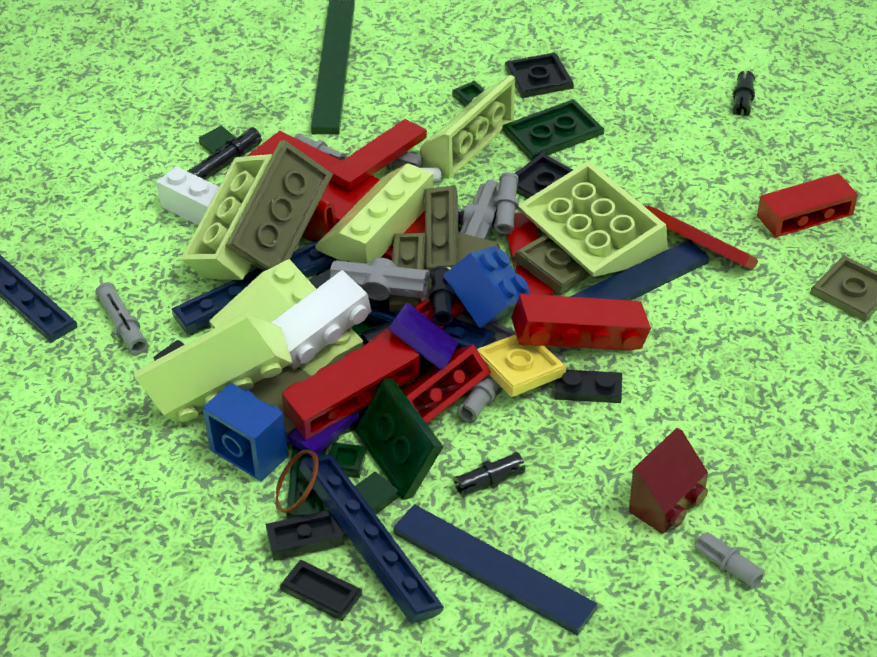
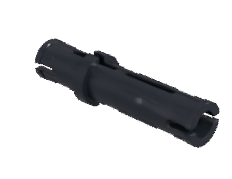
M250 127L235 139L230 138L221 149L187 170V172L206 180L226 167L235 157H244L248 150L262 142L260 138L262 136L256 128Z

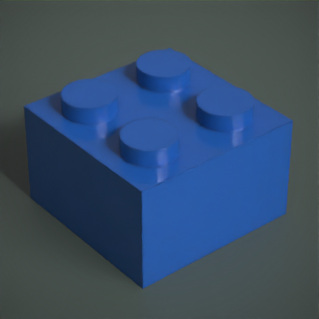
M497 246L469 253L443 275L479 328L508 317L514 311L519 294H530L528 291L529 286L525 279L515 273L510 266L508 255L503 250L498 249Z
M230 383L202 407L210 451L260 482L289 457L283 413L276 406L268 405L256 398L251 391L243 390Z

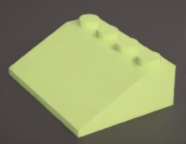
M589 160L518 205L520 212L593 277L626 270L668 250L666 224Z
M288 259L262 272L210 319L209 325L214 329L244 312H248L271 323L316 290V288L293 262ZM349 328L335 343L328 344L316 353L310 362L300 365L299 368L312 376L322 367L330 366L343 359L349 352L362 348L363 340L352 328Z

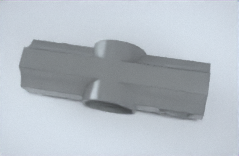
M487 180L486 183L480 184L473 203L466 205L463 227L460 233L487 239L489 234L493 235L492 228L496 222L497 212L494 202L499 192L498 181Z
M375 258L370 264L336 260L332 262L330 268V279L343 270L368 294L369 298L377 301L386 300L390 295L425 298L429 292V270L397 267L386 258Z

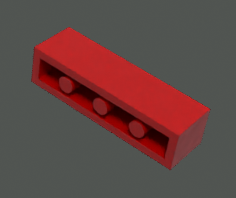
M519 294L511 316L519 345L630 351L642 349L651 330L641 301Z
M390 332L386 335H380L365 347L349 352L338 362L322 367L316 374L302 382L290 385L286 391L282 392L284 413L305 440H308L369 405L384 378L394 379L400 387L420 375V356L394 333Z

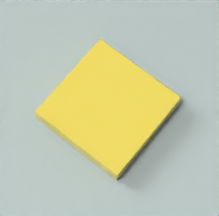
M516 334L477 349L491 372L489 375L511 397L561 378L566 373L567 367L545 346L519 345Z

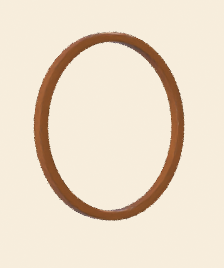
M309 449L298 452L284 468L276 487L275 505L279 511L283 513L294 511L309 495L318 473L319 463L315 452ZM305 454H311L314 466L308 487L294 505L283 509L278 500V493L287 472L298 458Z

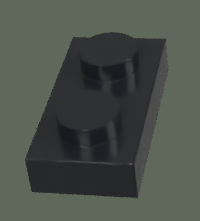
M566 369V373L561 378L555 380L554 400L621 403L622 373Z
M329 510L265 524L273 561L344 545L341 526Z

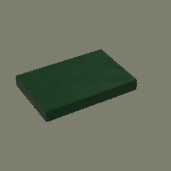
M574 99L504 124L502 127V131L531 161L541 153L548 156L604 134V128Z
M383 379L354 430L362 443L367 446V450L391 484L399 490V495L403 500L414 497L444 447L394 379Z

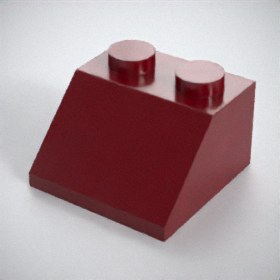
M679 428L673 430L633 468L628 512L661 534H664L671 526L677 528L685 519L687 510L692 505L696 507L701 505L708 494V489L706 488L708 471L684 432Z

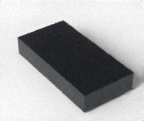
M301 559L280 584V591L340 621L345 619L362 596V589Z

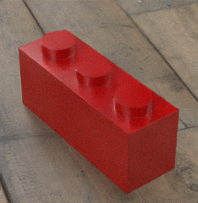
M837 173L760 195L757 217L771 234L777 238L854 215L858 194Z
M470 345L455 350L443 370L434 365L402 391L427 424L491 372L475 346Z

